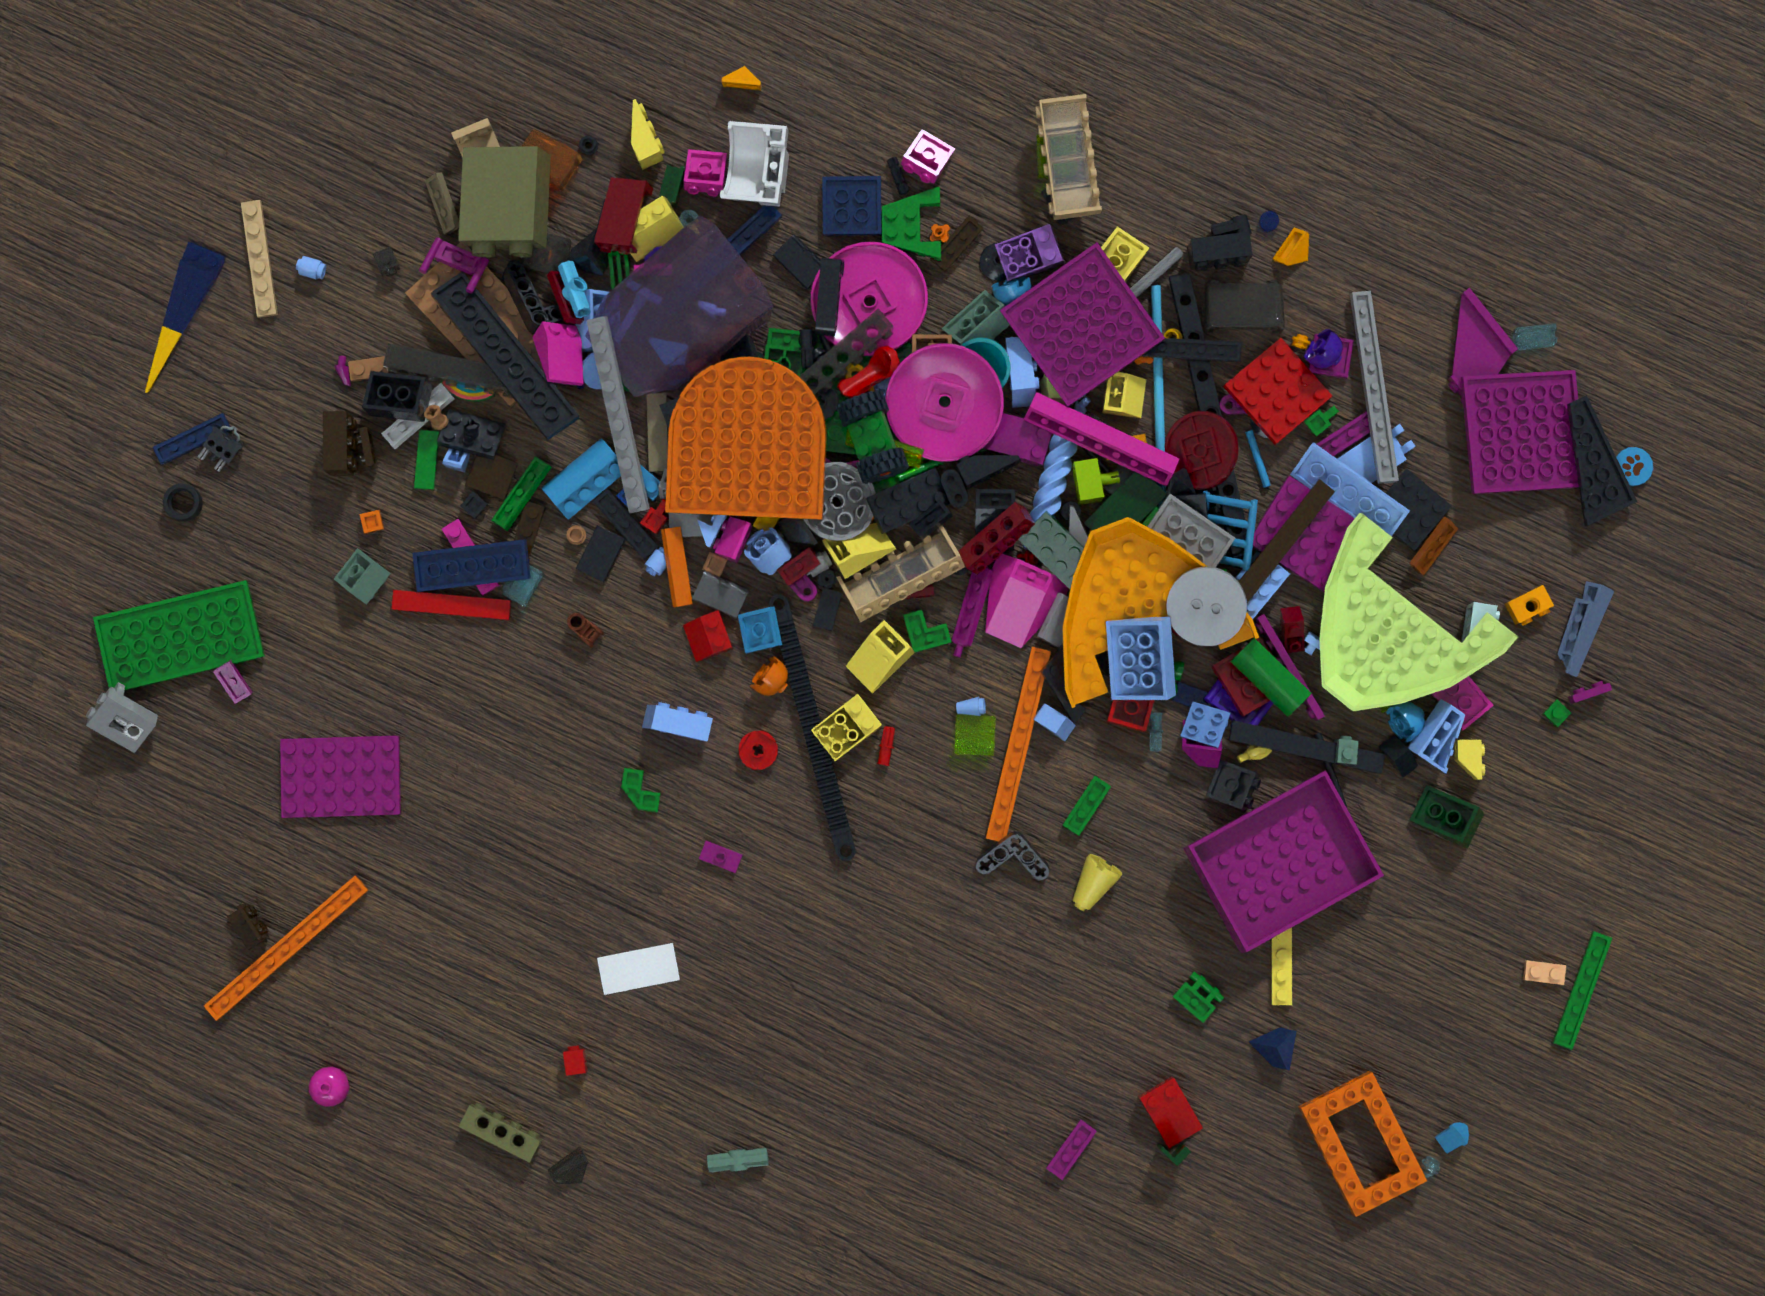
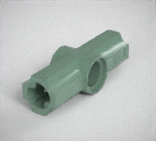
M767 1148L752 1150L736 1149L730 1150L727 1153L707 1155L708 1170L712 1173L726 1170L741 1171L747 1170L750 1167L769 1165Z

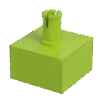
M1097 458L1076 461L1072 465L1078 505L1102 502L1104 498L1103 485L1120 483L1118 471L1100 473Z

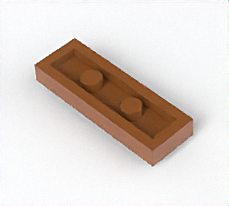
M1442 518L1409 563L1419 574L1425 575L1457 532L1458 528L1450 519Z

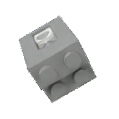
M118 682L114 688L110 687L106 693L102 692L97 699L98 704L95 708L91 707L86 714L88 718L86 726L135 753L156 726L158 715L123 696L125 685Z

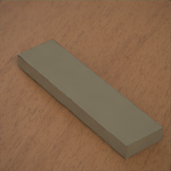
M666 393L647 394L649 472H664V469H667L668 426L659 406L667 402Z

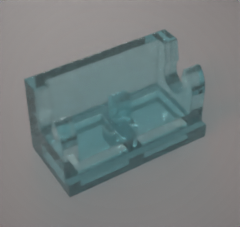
M1556 323L1517 327L1513 331L1515 346L1518 350L1554 347L1558 339L1555 337Z

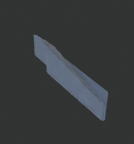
M1586 581L1583 599H1575L1558 651V656L1566 667L1565 672L1571 676H1578L1614 591L1604 585Z

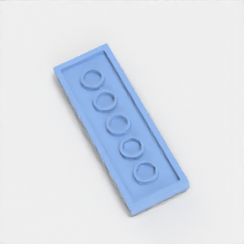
M1314 442L1290 474L1309 489L1314 486L1318 479L1322 480L1335 491L1328 500L1329 502L1351 515L1354 519L1359 513H1363L1391 536L1410 512L1406 507Z

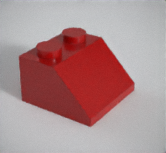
M719 610L698 617L683 625L696 662L733 649Z

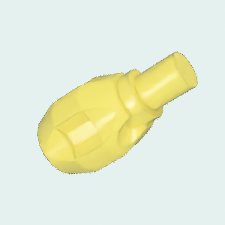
M1250 745L1244 753L1237 756L1239 763L1251 759L1261 760L1266 758L1272 750Z

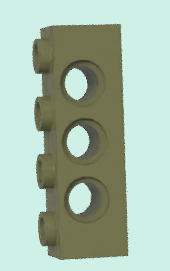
M479 1103L469 1105L459 1125L460 1128L529 1163L532 1162L543 1140L539 1138L540 1134L532 1130L527 1132L521 1129L522 1125L515 1121L509 1123L503 1120L504 1116L497 1112H493V1114L487 1112V1107ZM481 1117L488 1119L489 1125L487 1128L480 1126L479 1120ZM499 1126L506 1128L507 1133L505 1137L497 1134ZM516 1135H521L524 1138L522 1146L515 1143Z

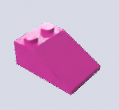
M542 322L532 338L547 382L582 386V340L577 326Z

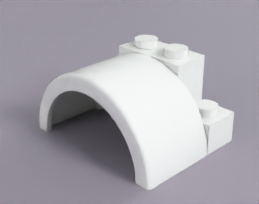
M729 121V167L725 187L720 191V198L759 202L760 205L780 207L781 193H785L789 154L786 149L788 139L787 126Z

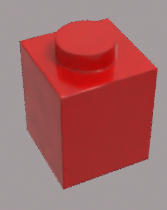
M579 1045L567 1047L568 1051L563 1052L566 1076L587 1073L585 1048L580 1049Z

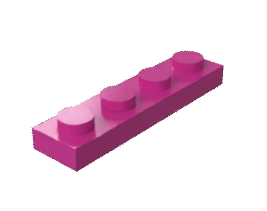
M459 519L442 528L453 548L475 545ZM490 583L476 586L484 596L500 585L499 583Z

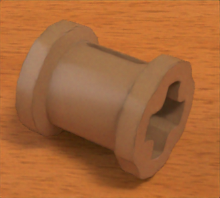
M430 405L426 408L424 416L427 420L431 421V425L435 430H441L447 426L448 418L441 413L438 405Z

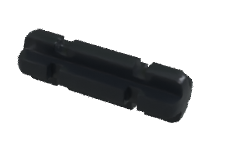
M897 157L888 159L887 163L889 168H891L894 182L898 185L897 190L899 194L908 193L909 188L907 183H905L906 180L902 169L898 166L899 161Z

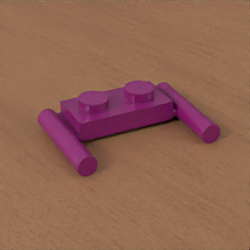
M436 237L419 271L426 274L433 259L436 258L438 262L471 275L472 278L466 288V292L472 294L489 260L485 257L473 256L471 252Z

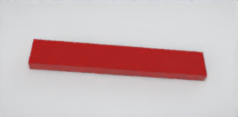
M393 590L391 609L510 620L511 600Z

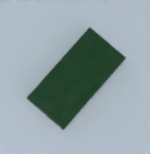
M1134 472L1084 524L1092 531L1126 517L1140 523L1165 498L1166 493L1153 480Z

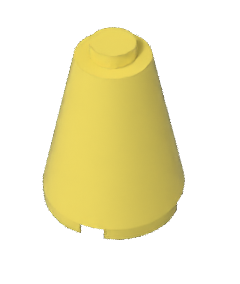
M1088 854L1073 897L1074 906L1082 911H1085V909L1090 910L1121 878L1122 872L1114 865H1108L1107 861L1101 857Z

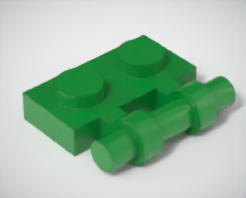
M1193 971L1189 977L1194 981V984L1190 986L1187 982H1184L1172 997L1204 1023L1216 1009L1210 1002L1214 998L1220 1003L1224 996L1219 993V989L1213 988L1207 983L1204 976H1199ZM1199 987L1208 993L1205 998L1197 992Z

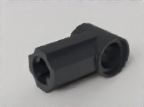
M1247 214L1235 216L1229 221L1210 226L1212 236L1244 232L1252 234Z

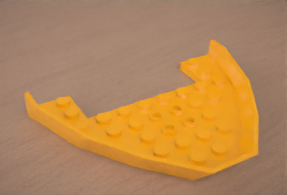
M1129 517L1090 531L1073 575L1063 622L1065 691L1072 708L1076 707V704L1108 693L1095 655L1108 651L1106 621L1168 617L1166 609L1167 597L1174 582L1185 572L1206 566L1170 538ZM1246 613L1244 623L1236 635L1218 645L1220 650L1251 638H1259L1253 619L1248 613Z

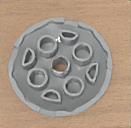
M826 463L823 519H803V521L812 532L827 540L843 541L856 537L869 526L873 518L866 500L867 497L876 494L872 483L863 484L858 469L847 463ZM833 497L840 500V507H835L832 504Z

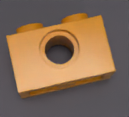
M1541 585L1505 603V606L1514 624L1521 623L1524 626L1533 621L1531 617L1537 614L1541 617L1550 613L1549 608L1553 607L1554 604L1544 585ZM1527 602L1534 604L1533 612L1526 609Z

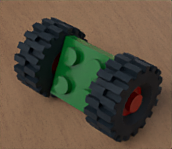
M882 390L862 393L837 405L836 408L842 426L848 427L859 459L856 466L863 484L888 479L909 468L903 448H896L885 416L889 408Z

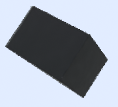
M1395 735L1378 746L1402 778L1418 767L1410 749Z

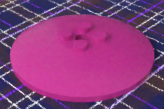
M880 242L856 243L839 250L830 257L832 259L844 260V274L841 277L837 333L835 337L825 336L827 340L837 348L859 356H873L875 350L881 346L887 345L896 350L912 338V334H916L920 328L928 306L926 282L914 260L900 249ZM820 269L814 279L811 290V309L815 322ZM868 297H873L876 300L872 306H867L864 302Z
M932 344L914 351L898 365L891 376L886 391V402L889 408L886 414L896 437L913 453L934 461H955L978 452L994 436L1003 415V390L996 372L981 355L957 344ZM942 396H947L950 398L951 403L944 407L940 405L939 399Z

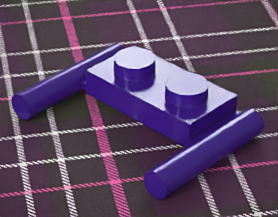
M1219 679L1204 698L1206 702L1212 704L1213 708L1231 713L1229 716L1231 721L1234 720L1257 726L1273 705L1269 701L1261 706L1257 713L1252 711L1242 717L1226 690L1222 688Z

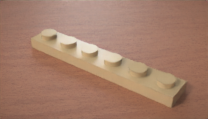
M262 201L242 202L241 208L257 317L278 315Z

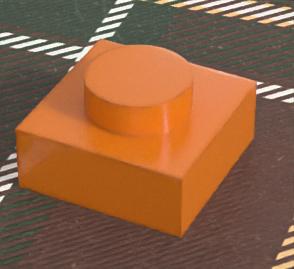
M380 510L360 514L364 534L384 530Z

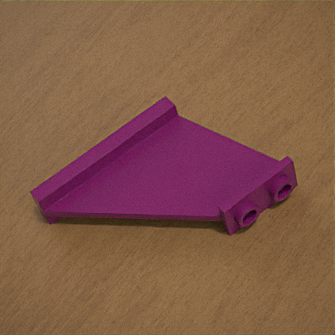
M1470 288L1460 295L1452 376L1447 379L1450 389L1461 396L1462 404L1461 377L1498 374L1510 355L1518 350Z

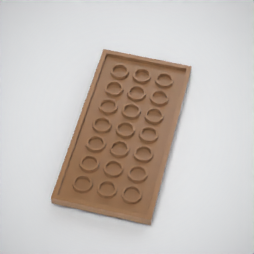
M462 242L457 245V247L472 253V250ZM438 262L405 294L512 407L516 403L514 398L432 298V291L462 272ZM486 267L476 286L477 290L543 370L532 338L534 334L527 330L508 289ZM464 273L471 280L472 276Z

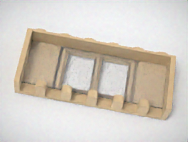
M1086 94L1039 100L1038 106L1035 107L1036 117L1040 118L1041 125L1038 126L1039 138L1043 137L1044 145H1041V155L1046 157V164H1043L1044 176H1048L1049 183H1046L1047 195L1051 196V202L1048 203L1049 213L1053 214L1054 220L1101 214L1102 211L1099 203V188H1097L1096 181L1097 171L1094 166V150L1091 144L1092 135L1091 130H1089Z
M943 525L939 527L941 533L933 537L928 535L923 539L922 543L914 547L910 541H906L904 543L905 552L897 556L894 551L887 554L888 561L878 565L877 561L870 564L871 570L863 574L860 571L853 574L854 579L846 583L843 582L840 576L836 577L860 622L907 598V596L924 589L933 582L940 581L965 567L959 552Z

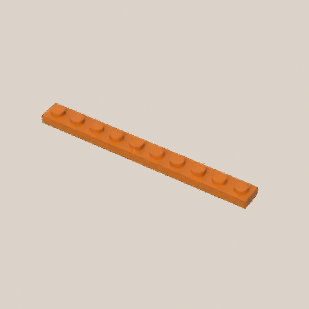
M1036 647L1031 648L986 839L1000 841L1007 836L1035 721L1033 719L1036 716L1045 679L1040 671L1049 661L1051 651Z
M356 875L208 1001L204 1005L205 1009L216 1021L222 1018L369 891Z

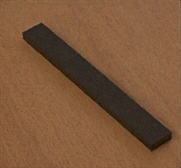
M1318 479L1238 581L1245 592L1247 603L1335 492L1322 480Z

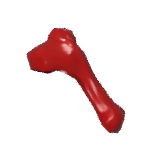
M887 345L878 347L869 364L850 378L840 380L837 388L841 394L851 399L854 396L865 393L879 382L890 378L900 364L897 352Z

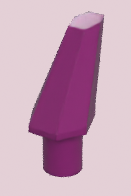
M339 356L338 365H334L343 385L351 387L349 367L346 366V356Z

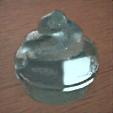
M1426 1156L1421 1161V1169L1426 1178L1439 1173L1440 1162L1437 1159Z

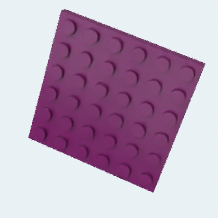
M1097 242L1000 310L1067 407L1165 340L1163 334Z
M1575 370L1461 377L1472 494L1579 488L1567 404L1578 399Z

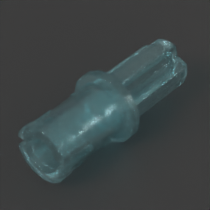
M1151 712L1150 730L1148 732L1150 733V751L1159 752L1162 748V733H1164V730H1162L1163 713Z

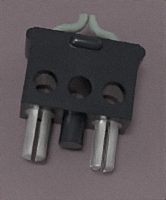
M214 425L212 427L213 431L202 445L204 448L198 455V458L205 452L201 460H204L207 454L212 452L209 459L215 462L218 457L220 458L214 467L216 470L221 464L217 470L220 472L226 463L229 464L237 451L244 446L243 442L240 441V435L237 433L238 428L235 426L220 427L219 425ZM224 429H234V434L237 436V438ZM226 451H229L231 453V456H228L226 454Z

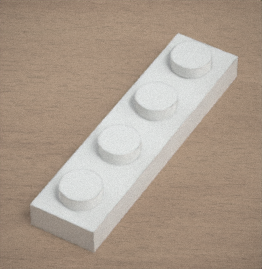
M440 383L432 390L428 407L430 405H438L442 410L454 400V397ZM425 418V422L398 419L381 434L396 449L429 420Z

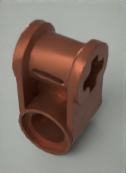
M573 613L567 619L570 629L591 648L598 637L605 634L579 613ZM580 617L582 619L581 626L573 627L571 624L572 619Z

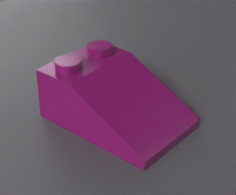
M1003 413L996 433L982 449L1000 455H1018L1020 461L1040 466L1043 465L1052 433L1025 421L1024 418Z

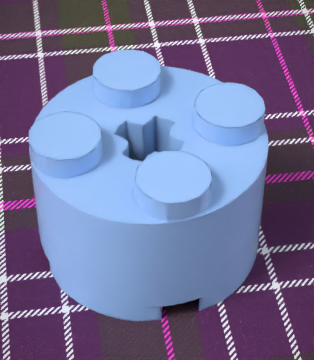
M769 528L770 530L766 531L761 529L748 539L746 543L748 547L747 550L744 549V554L760 572L772 575L784 562L790 560L792 554L787 542L774 528Z

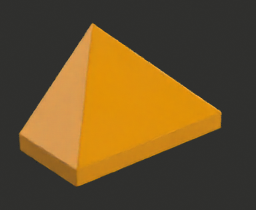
M745 66L722 77L723 87L761 90L762 88L761 81Z
M1294 227L1273 257V260L1286 266L1308 261L1309 233Z

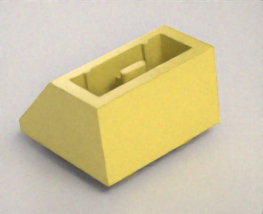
M1121 372L1110 377L1106 381L1102 413L1141 418L1146 379Z

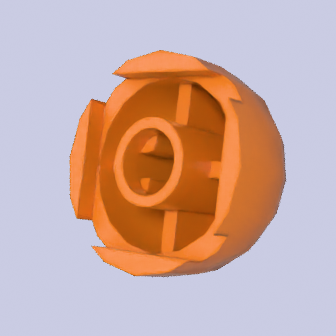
M775 656L768 659L771 663L761 666L752 679L754 684L750 685L756 692L764 696H772L777 692L782 693L788 685L786 683L788 670Z

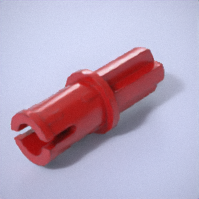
M885 726L883 729L882 741L879 744L880 752L877 762L879 765H890L891 751L894 749L892 745L895 728Z

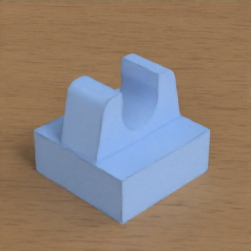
M1309 631L1304 640L1308 643L1304 652L1312 655L1316 648L1320 650V637Z

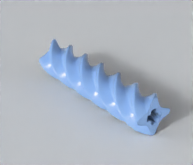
M1055 434L1050 440V452L1044 460V472L1041 474L1038 482L1039 490L1033 499L1034 508L1030 512V516L1034 522L1045 511H1048L1055 518L1054 514L1061 507L1060 495L1067 487L1065 476L1072 469L1070 458L1077 451L1076 444Z

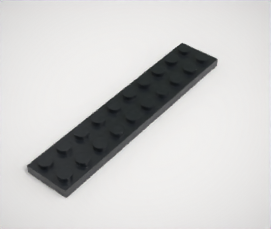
M462 271L432 291V298L548 441L580 419L578 413L552 382H547L544 371L477 288H475L472 294L466 292L470 280Z

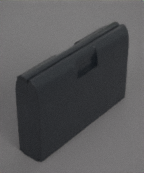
M794 234L773 254V257L808 290L813 285L820 269L821 259Z
M597 525L576 569L604 583L626 539Z

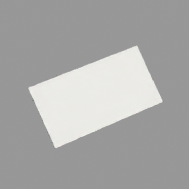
M673 943L597 958L604 995L680 980Z

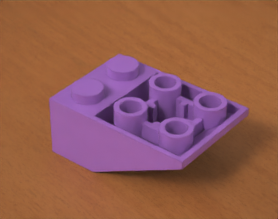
M1050 224L995 244L1007 281L1044 272L1065 264L1053 227Z

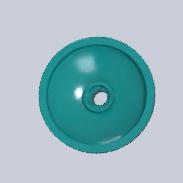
M983 337L970 339L963 343L961 346L975 351L992 366L1003 388L1011 371V363L1006 350L998 342Z

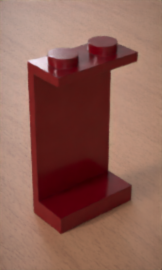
M611 177L594 243L601 251L606 253L617 251L624 255L629 253L637 254V249L632 245L644 195L652 196L653 188L647 181Z

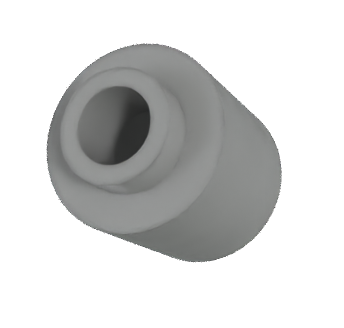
M819 551L815 554L821 565L806 574L807 576L811 574L812 577H815L833 565L826 551L822 553Z

